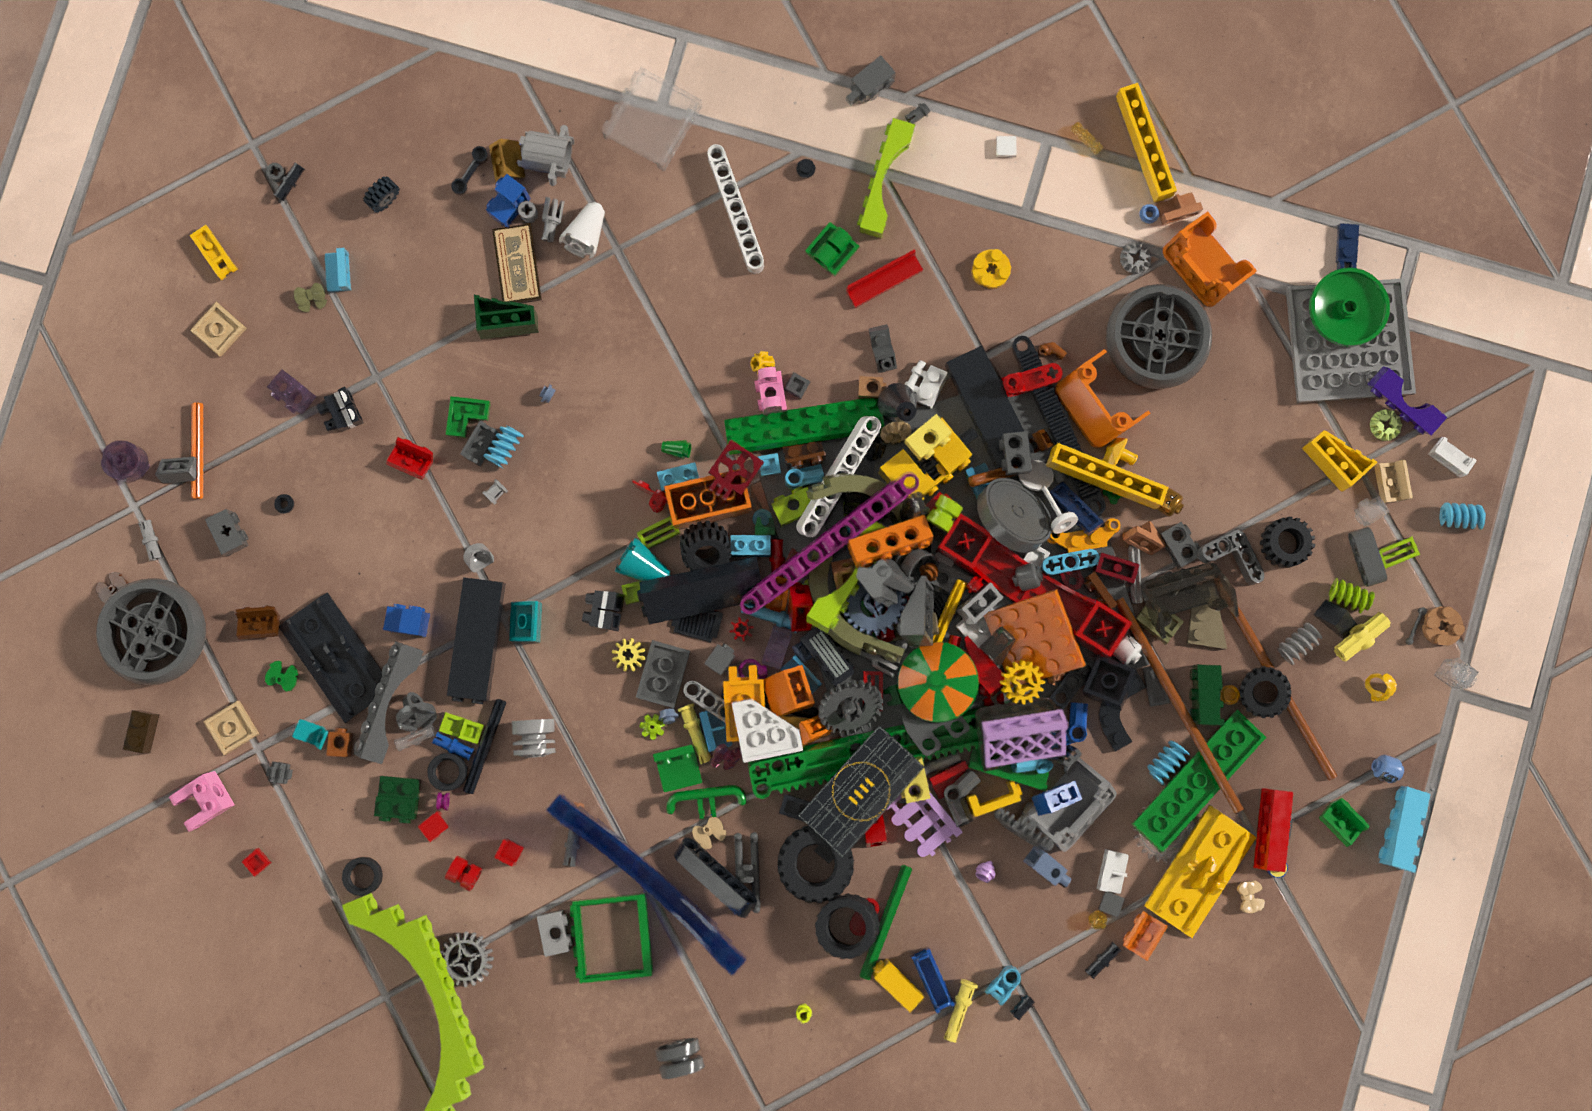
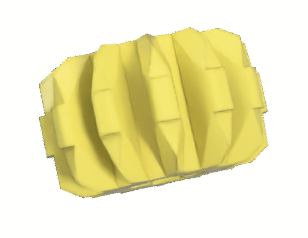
M633 638L630 639L629 645L626 639H622L624 646H621L619 643L615 644L619 651L612 650V653L618 654L612 660H620L616 667L620 668L624 664L623 671L627 672L629 665L631 670L635 671L634 664L641 667L642 664L638 660L646 659V657L639 655L644 653L645 649L638 650L641 643L637 642L634 645ZM627 650H631V653L634 654L630 660H627V657L624 656V653L628 652Z

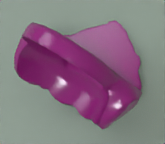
M746 659L739 665L738 677H744L742 669L747 663L757 665L759 675L757 679H765L767 677V667L760 665L754 659Z

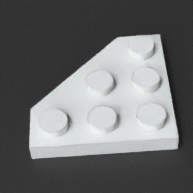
M753 699L732 702L744 763L803 751L800 732L797 728Z

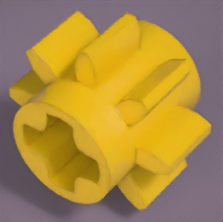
M760 351L759 354L755 353L750 363L753 372H757V374L759 369L775 367L773 356H768V352Z

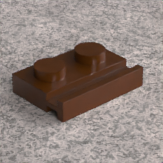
M1095 572L1084 578L1086 581L1084 583L1085 587L1090 593L1093 592L1097 601L1110 609L1118 605Z

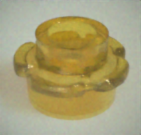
M1094 911L1088 916V921L1092 928L1104 929L1107 917L1101 911Z

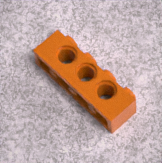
M925 515L848 540V549L855 567L867 568L872 566L874 562L891 559L894 555L900 554L902 556L910 553L912 549H924L930 546L933 534ZM912 534L915 539L908 540L905 535ZM892 540L896 545L891 547L886 542ZM875 547L877 552L870 553L867 548Z

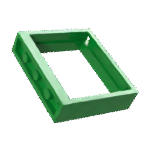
M646 893L579 899L572 902V905H570V917H574V925L571 926L572 938L576 939V946H573L574 958H577L578 966H575L576 978H579V984L648 977L654 974ZM637 900L643 968L587 974L581 906Z

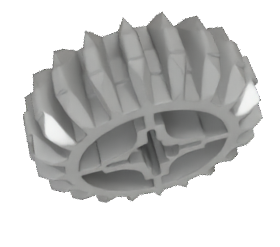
M468 931L464 932L463 937L460 932L456 934V939L451 936L449 938L450 943L445 942L443 944L447 950H440L441 954L445 955L443 958L446 961L448 973L453 981L457 979L456 986H459L462 981L464 987H468L469 981L472 986H475L476 979L482 982L484 980L482 975H489L486 969L493 967L492 964L487 963L494 960L493 956H488V954L493 952L492 948L488 950L485 948L489 945V942L487 941L482 944L481 941L484 937L480 936L476 939L477 933L475 932L472 933L470 938ZM465 943L474 945L479 952H471L468 946H465ZM458 944L459 956L451 961L452 951ZM465 956H466V957L475 956V957H473L472 959H470V961H468V963H467V961L458 962V961H460V960H461L463 957H465ZM481 957V966L477 973L474 974L473 963ZM454 967H462L468 975L460 974Z

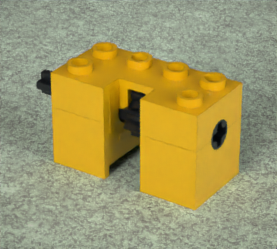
M941 418L952 432L949 436L951 440L943 447L938 445L934 449L935 453L929 459L923 458L918 461L919 467L907 452L902 449L882 465L878 473L887 484L905 472L915 473L919 480V486L905 498L909 505L915 509L923 502L925 495L931 496L934 494L941 482L946 484L954 477L952 474L956 470L961 472L971 462L969 459L973 454L966 446L978 437V434L972 427L958 437L945 420ZM932 435L924 436L926 443L932 444L935 442V438ZM907 477L904 480V485L908 487L913 486L915 483L913 477Z

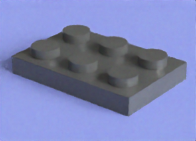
M652 640L636 698L675 708L691 651Z

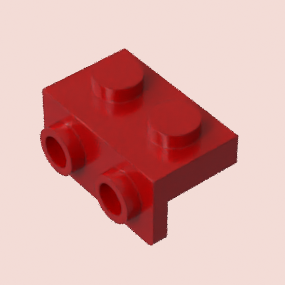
M397 437L395 440L396 446L386 460V465L423 480L433 463V452L426 447L413 444L408 439Z

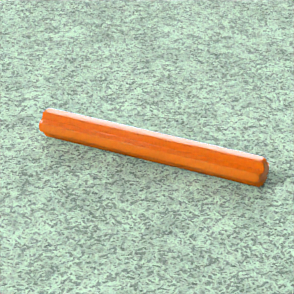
M199 402L191 404V457H196V480L191 481V498L193 499L203 498V404Z

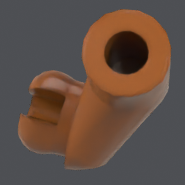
M1055 342L1043 343L1038 347V353L1041 356L1054 354L1062 360L1067 354Z

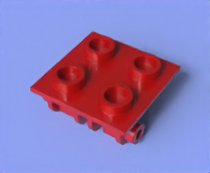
M634 480L632 481L636 488L652 496L649 506L653 512H661L665 504H668L666 493L659 489L653 491L649 484L641 480L638 483Z

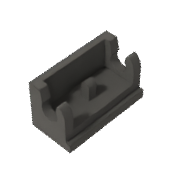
M480 420L460 455L481 467L486 459L483 455L489 454L488 447H493L492 440H497L496 433H501Z

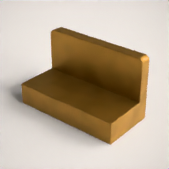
M499 139L489 145L495 182L506 174L518 179L525 177L524 168L518 166L517 162L518 160L522 161L519 141Z

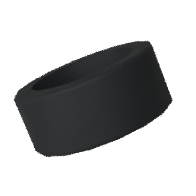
M453 753L440 754L429 763L427 769L428 779L436 789L441 791L455 790L465 782L467 777L465 761L459 755ZM444 760L453 761L459 768L458 778L450 784L440 782L436 776V768Z
M360 857L351 860L346 864L342 872L343 886L348 892L356 896L373 893L379 888L383 878L381 866L370 857ZM357 865H367L373 870L374 880L370 886L358 888L352 883L351 872Z

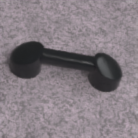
M476 146L472 150L473 161L462 178L453 180L451 188L455 194L463 195L467 192V183L479 164L486 162L488 153L484 147Z

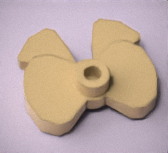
M711 816L706 825L703 827L695 826L692 830L694 839L704 849H711L712 847L710 835L713 834L719 841H723L726 837V830H723L722 822L717 817Z
M1255 880L1252 882H1242L1237 887V892L1241 894L1243 901L1240 909L1244 913H1255L1261 911L1264 907L1265 901L1263 899L1254 898V894L1262 890L1261 884Z

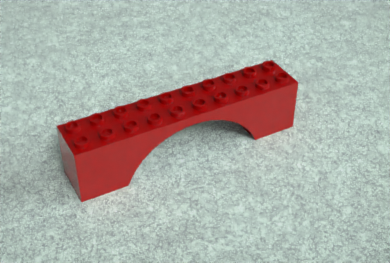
M961 513L935 551L954 561L955 565L972 576L982 577L983 583L991 582L999 593L1015 603L1057 589L1077 643L1096 655L1106 658L1111 657L1132 624L1131 621L1101 602L1070 589L1043 572V581H1041L1038 588L1022 591L1019 586L1015 587L1012 575H1015V569L1018 566L1028 564V562L998 542L988 530Z

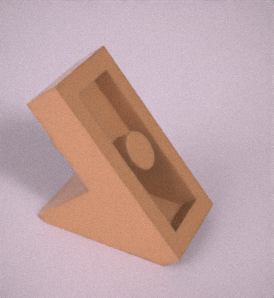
M1151 521L1146 522L1140 527L1135 526L1123 534V541L1149 555H1153L1166 547L1165 542Z

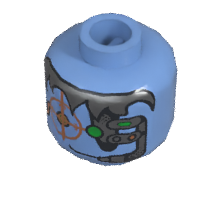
M1381 755L1372 763L1373 774L1378 780L1395 783L1404 774V767L1397 758Z

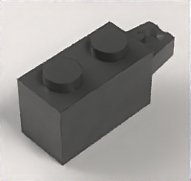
M880 55L851 79L850 90L852 92L846 96V101L852 106L859 100L865 103L870 99L871 101L879 96L880 91L884 87L887 89L895 82L896 72Z

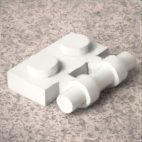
M919 360L917 365L911 370L912 375L909 381L905 382V385L914 391L917 403L932 409L949 373L930 365L926 372L923 370L926 363ZM919 377L924 378L919 387L915 386Z

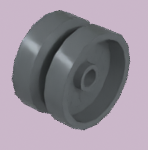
M698 1038L673 1041L655 1049L657 1060L665 1062L659 1068L662 1079L686 1076L705 1068L703 1056L695 1054L700 1050Z

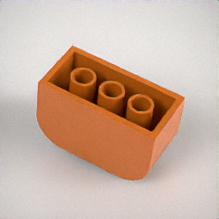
M728 472L720 473L721 477L724 478ZM713 476L664 486L675 529L688 528L691 524L696 525L699 521L701 523L710 521L711 523L751 512L752 507L748 490L746 489L742 496L732 491L728 499L724 501L722 497L726 493L725 491L719 497L715 495L719 487L716 486L713 492L709 491L710 486L716 479ZM735 476L731 484L738 485L746 481L742 476Z

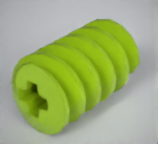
M1337 577L1329 591V602L1337 598V605L1344 601V608L1351 604L1352 611L1359 607V614L1371 608L1375 597L1374 592L1368 593L1367 589L1361 590L1359 586L1353 587L1352 583L1346 584L1344 580L1338 582Z

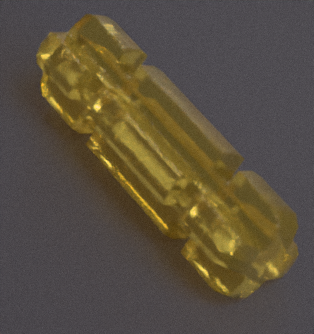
M1076 122L1071 127V131L1078 135V138L1087 148H1091L1090 151L1094 155L1102 151L1103 146L1096 142V139L1086 129H1083L1079 122Z

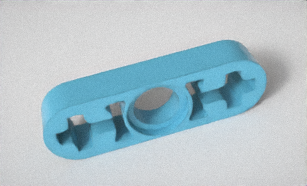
M1086 549L1047 557L1043 560L1041 569L1046 575H1055L1091 568L1097 565L1099 554L1094 549ZM1088 553L1095 557L1092 560V564L1089 561H1082L1081 564L1083 566H1080L1078 554H1080V558H1085L1088 556ZM1069 556L1073 557L1076 561L1073 568L1065 565V559ZM1058 558H1061V566L1063 570H1060V566L1054 567L1053 571H1051L1050 568L1046 569V565L1049 564V561H1051L1052 564L1059 563Z

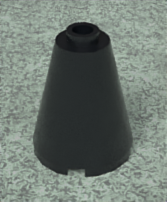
M892 383L881 391L878 398V409L885 419L892 422H906L912 420L916 415L917 399L914 391L909 386L902 383Z

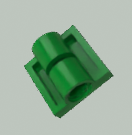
M829 222L808 246L805 253L835 277L860 246L852 240V237L843 228L836 227L833 223Z

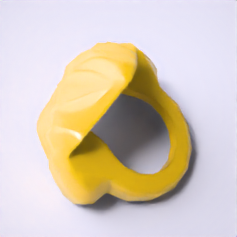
M1373 673L1365 680V688L1371 694L1372 701H1386L1396 692L1397 684L1395 679L1389 674ZM1372 678H1380L1387 686L1385 693L1372 688L1370 684Z

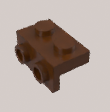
M265 605L257 608L243 607L242 609H235V615L238 618L236 631L238 640L278 637L280 615L274 606Z

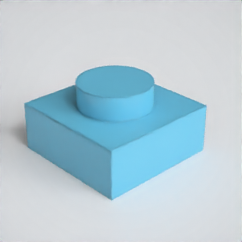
M778 453L758 456L759 459L764 461L763 466L760 468L762 477L781 474Z

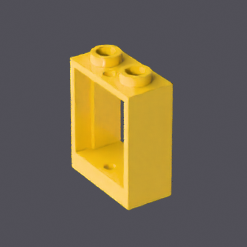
M887 958L884 961L879 960L876 966L873 967L874 978L909 1012L924 998L922 992Z

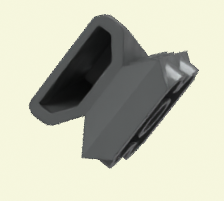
M891 559L880 560L871 569L859 567L856 577L872 598L879 604L883 603L887 607L898 604L896 591L909 593L914 589L911 581L896 562Z

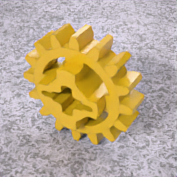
M1020 660L1019 665L1017 662H1012V668L1006 666L1007 674H1001L1005 677V680L1000 681L1001 684L1005 685L1001 690L1004 693L1008 692L1006 698H1012V702L1016 704L1020 701L1021 704L1025 705L1026 700L1032 703V697L1039 698L1037 692L1044 690L1040 687V684L1045 683L1044 680L1040 679L1044 674L1037 672L1039 667L1033 666V663L1030 661L1025 663L1024 660ZM1032 674L1034 676L1035 683H1033V680L1031 678ZM1016 679L1024 680L1029 685L1020 684L1018 681H1016ZM1010 681L1014 686L1013 691L1011 689Z

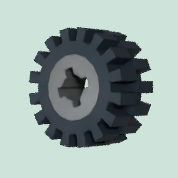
M388 176L379 178L376 183L374 182L373 186L368 188L369 191L365 192L363 201L375 213L382 212L384 208L387 209L388 205L392 204V201L396 200V196L399 195L400 188Z

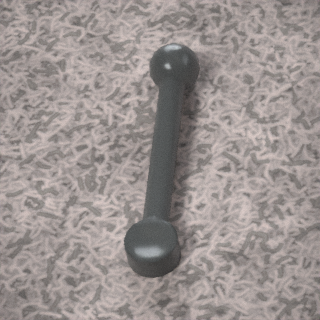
M1425 607L1418 609V618L1409 638L1405 640L1407 645L1413 644V637L1423 615L1427 613Z

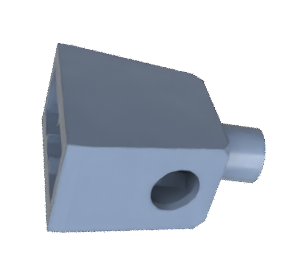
M1034 846L1023 860V862L1054 886L1059 884L1065 888L1071 882V878L1066 875L1067 869L1040 848Z

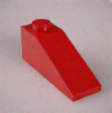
M966 636L964 638V646L978 672V692L982 696H987L991 699L1005 687V685L1000 683V681L1005 680V677L1001 675L1003 672L985 653Z

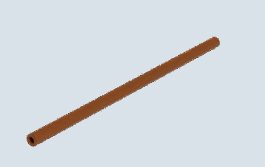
M1217 568L1208 572L1260 664L1269 668L1274 667ZM1273 684L1274 688L1276 689V691H1277V693H1278V690H1277L1276 685ZM1291 697L1287 707L1288 712L1328 780L1336 778L1335 770Z
M1123 597L1118 599L1116 603L1120 613L1124 618L1132 622L1129 628L1133 636L1142 646L1141 650L1233 812L1236 814L1242 811L1243 807L1125 599Z

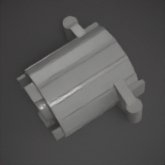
M566 125L560 127L559 136L530 130L528 132L525 131L526 136H521L519 145H522V161H517L518 166L528 170L549 173V184L555 186L558 177L566 178L571 160L572 144L574 145V137L569 136Z

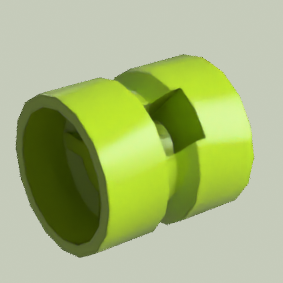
M940 495L935 503L937 509H932L926 519L937 528L948 533L953 526L952 518H958L963 508L948 497Z

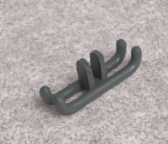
M756 832L750 834L751 863L743 864L742 835L736 833L734 835L735 876L743 885L744 883L752 882V893L757 897V903L752 911L757 914L760 912L758 834Z

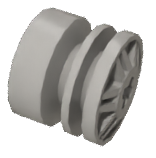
M554 719L512 721V734L522 736V740L513 742V745H522V750H513V756L532 758L545 757L556 753V748H546V743H555L554 739H546V734L555 732Z

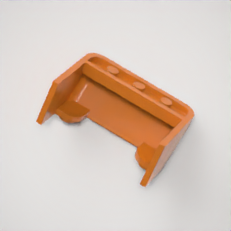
M1105 349L1079 366L1054 387L1058 400L1094 448H1102L1151 414L1148 410L1134 421L1125 412H1118L1111 417L1088 384L1093 382L1097 376L1093 363L1107 353Z

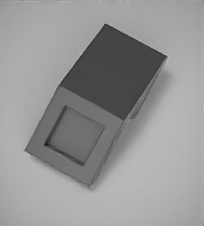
M888 325L869 328L870 342L878 373L897 369Z

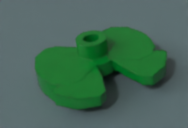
M281 661L271 663V668H269L265 675L266 684L269 686L278 684L282 686L284 691H292L296 686L297 676L299 675L297 668L291 665L283 674L281 673Z

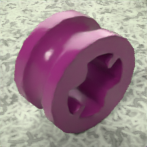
M438 792L436 809L440 810L443 808L445 811H448L450 794L446 793L443 795L442 792Z

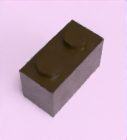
M132 710L123 750L141 754L151 753L160 714Z

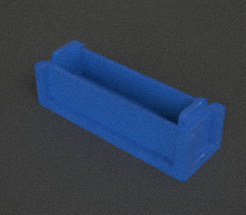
M928 947L910 955L936 1013H939L941 1009L947 1006H955L930 948Z

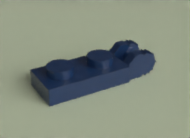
M1338 224L1337 270L1344 268L1345 264H1349V268H1357L1358 224Z

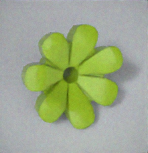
M654 714L653 718L650 715H645V722H640L639 727L644 729L641 733L643 737L650 735V739L655 740L657 734L659 736L664 734V730L661 727H664L665 724L663 721H659L658 714Z

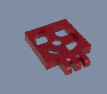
M730 440L708 472V474L716 478L709 491L713 492L716 486L719 487L715 495L719 497L725 491L726 493L722 497L724 501L728 499L732 491L742 496L763 466L764 461L733 440ZM733 450L742 452L737 460H731L726 454ZM748 457L753 461L754 469L752 473L744 468V463ZM720 463L727 466L729 470L724 478L719 473ZM734 464H738L740 466V470L735 472L733 471L732 466ZM735 476H742L747 480L742 484H731Z

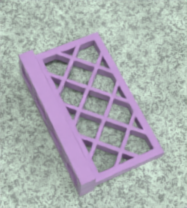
M1063 710L982 722L986 768L1066 755L1067 720ZM1060 730L1055 736L1050 734L1051 731ZM1040 733L1035 739L1030 737L1032 734ZM1021 736V737H1020L1017 741H1015V742H1012L1011 740H1009L1010 738ZM1045 736L1051 739L1045 745L1040 743ZM1000 740L995 746L989 743V741ZM1025 740L1031 742L1025 749L1019 746ZM1007 743L1010 747L1004 752L1000 748ZM1055 743L1060 744V749H1050ZM1035 746L1041 748L1036 753L1030 752ZM1015 749L1020 751L1017 756L1010 755ZM994 753L1001 755L998 759L990 760Z

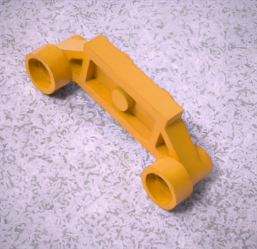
M1110 518L1105 521L1103 527L1098 528L1089 536L1083 530L1057 533V538H1053L1051 533L1046 541L1050 544L1060 545L1067 549V553L1107 547L1109 539L1120 530V522L1115 518ZM1111 523L1116 525L1115 529L1111 527Z

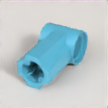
M821 464L789 470L785 476V485L789 489H796L800 486L822 482L824 473ZM796 475L799 478V482L793 484L789 481L788 477Z
M1037 747L1033 749L1031 753H1036L1041 748ZM1050 758L1011 764L1012 771L1016 773L1036 770L1039 774H1044L1053 768Z

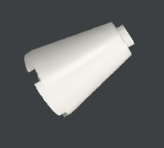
M596 202L588 203L565 229L559 238V242L561 244L563 241L565 244L564 248L567 251L582 258L585 255H590L588 259L595 256L605 214L603 207Z

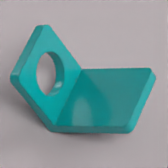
M299 719L292 737L315 745L317 749L321 750L329 731L323 726Z

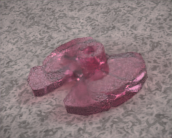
M720 744L713 751V758L710 759V764L716 768L725 760L723 769L729 770L740 760L742 756L741 750L737 747L731 751L728 750L725 744Z

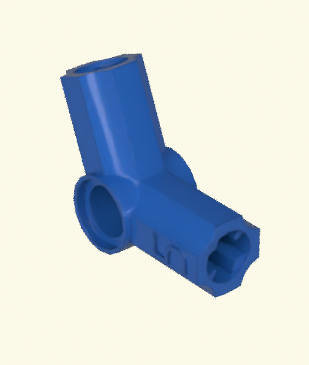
M1070 702L1066 745L1085 740L1087 736L1088 704ZM1079 727L1082 730V735L1075 739L1072 736V730ZM1060 730L1052 731L1050 734L1055 736ZM1055 743L1050 749L1060 748V744Z

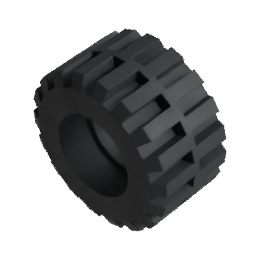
M1288 516L1273 521L1270 525L1266 526L1265 532L1261 534L1263 540L1260 541V545H1263L1261 552L1267 555L1265 559L1271 560L1272 565H1278L1280 568L1293 567L1308 560L1307 557L1313 553L1311 549L1315 548V544L1312 543V540H1315V535L1311 536L1310 532L1313 530L1311 527H1306L1308 524L1305 521L1300 522V518L1293 519V517ZM1283 531L1291 533L1296 539V549L1292 554L1284 552L1279 546L1278 538Z
M699 521L696 525L691 524L689 526L690 529L686 528L683 531L684 534H681L680 549L682 561L686 568H690V571L729 563V558L732 555L728 533L722 525L718 526L716 522L710 523V521H705V523H701ZM704 546H712L711 548L706 550L699 549Z
M1261 666V668H1254L1242 680L1240 686L1241 702L1246 707V710L1253 713L1256 717L1273 718L1277 714L1279 716L1284 709H1287L1291 701V685L1286 675L1284 676L1280 670H1276L1274 667ZM1270 681L1275 684L1278 690L1277 698L1271 703H1261L1256 700L1253 690L1257 683Z

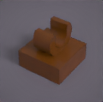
M1045 428L1032 434L1033 438L1029 439L1030 443L1036 442L1038 445L1034 449V453L1045 451L1054 446Z

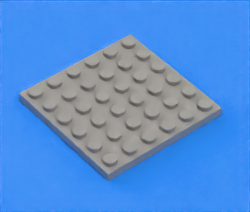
M1404 278L1379 280L1386 289L1390 302V314L1387 324L1374 339L1354 347L1333 344L1323 338L1315 329L1310 318L1309 301L1316 285L1288 286L1285 288L1297 403L1376 398L1370 392L1372 388L1367 384L1383 366L1390 368L1404 380L1402 396L1416 394Z

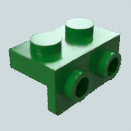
M1343 798L1331 802L1319 817L1346 847L1351 846L1360 833L1368 830L1370 827L1364 818Z

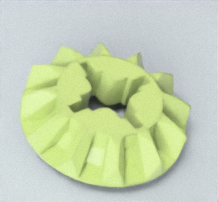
M1381 410L1371 418L1370 429L1376 438L1389 441L1401 433L1403 424L1400 421V416H1397L1394 411ZM1388 419H1390L1389 425L1391 426V428H1387L1386 430H1384V424H1382V422H1386Z

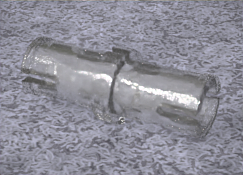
M430 724L420 730L410 731V734L395 739L394 743L397 750L402 751L410 746L420 745L422 741L435 736L436 731L434 726ZM423 734L422 736H420V737H418V738H415V739H413V740H411V741H408V740H410V739H412V738H414V737H417V736Z

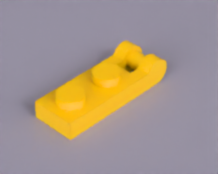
M204 225L190 235L220 280H224L230 272L234 273L238 270L207 225ZM225 262L226 266L221 269L219 264Z

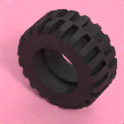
M807 825L795 830L786 838L779 851L777 868L780 880L789 893L806 903L814 902L820 904L828 900L831 901L838 895L840 896L844 889L848 887L854 872V857L850 849L842 858ZM810 845L824 846L834 857L835 866L833 873L823 882H808L801 877L797 870V858L800 852Z

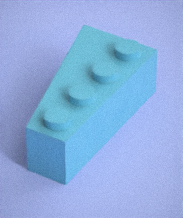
M1401 786L1397 790L1395 808L1391 810L1389 816L1391 820L1390 826L1386 828L1384 833V839H1386L1384 847L1380 848L1378 855L1380 858L1379 863L1413 873L1416 872L1417 866L1413 865L1415 856H1419L1420 848L1417 847V840L1423 836L1424 829L1421 821L1426 819L1430 799L1429 793L1407 786Z

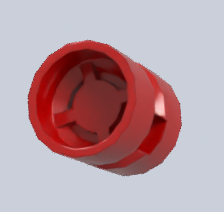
M456 856L445 875V879L454 884L458 882L461 888L470 892L478 881L483 869L475 864L468 865V860Z

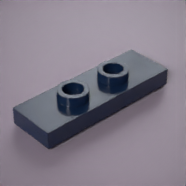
M1061 482L1049 491L1055 503L1065 513L1073 512L1078 517L1076 524L1088 536L1103 525L1104 522L1064 482Z

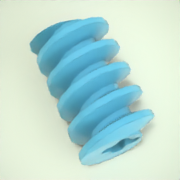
M501 426L499 428L503 434L496 433L499 441L492 440L495 448L488 447L491 454L483 455L488 461L501 468V464L508 465L505 457L512 458L509 450L516 451L513 443L520 444L517 437H524L523 434L510 426Z
M1446 502L1442 505L1439 514L1440 525L1443 526L1444 522H1446L1448 528L1454 522L1455 528H1459L1460 523H1462L1463 529H1466L1470 523L1471 529H1475L1476 524H1478V529L1482 530L1486 518L1485 511L1481 505L1474 506L1473 504L1466 505L1464 503L1458 505L1457 503L1450 504Z
M1171 740L1168 742L1170 748L1163 747L1165 754L1158 753L1160 760L1156 758L1152 760L1155 766L1147 765L1150 771L1149 774L1163 786L1165 785L1163 778L1171 779L1168 772L1176 773L1173 766L1180 768L1181 765L1178 761L1186 762L1184 754L1190 756L1181 745Z

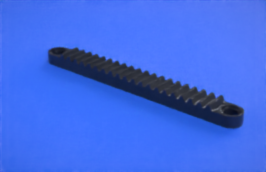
M1027 336L1015 338L1012 343V351L1021 371L1024 372L1043 366L1032 341ZM1024 341L1027 344V350H1018L1017 343ZM1048 385L1031 391L1055 445L1059 443L1083 453L1077 437H1075L1074 431L1071 428V424L1064 413V409L1061 407V402L1058 400L1057 394H1055L1054 387ZM1070 476L1080 499L1089 508L1092 501H1098L1101 508L1099 511L1093 512L1097 516L1102 514L1106 509V503L1100 488Z

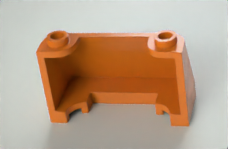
M1208 211L1179 231L1163 247V255L1200 301L1207 307H1213L1254 275L1257 270L1247 260H1240L1235 263L1214 238L1212 233L1216 230L1217 225Z

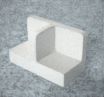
M1105 849L1097 889L1121 893L1124 877H1127L1125 871L1129 857L1128 854Z

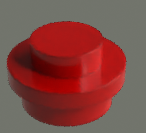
M975 575L966 585V588L969 590L968 592L974 591L977 593L984 585L981 582L983 578Z

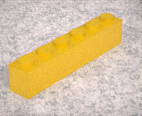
M1135 83L1120 88L1116 99L1154 203L1172 198L1177 189L1139 84Z
M1059 443L1052 447L1046 466L1152 509H1157L1163 505L1169 488Z

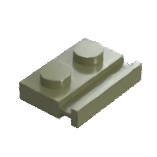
M1153 597L1149 599L1135 618L1139 625L1165 645L1168 644L1169 640L1184 622Z

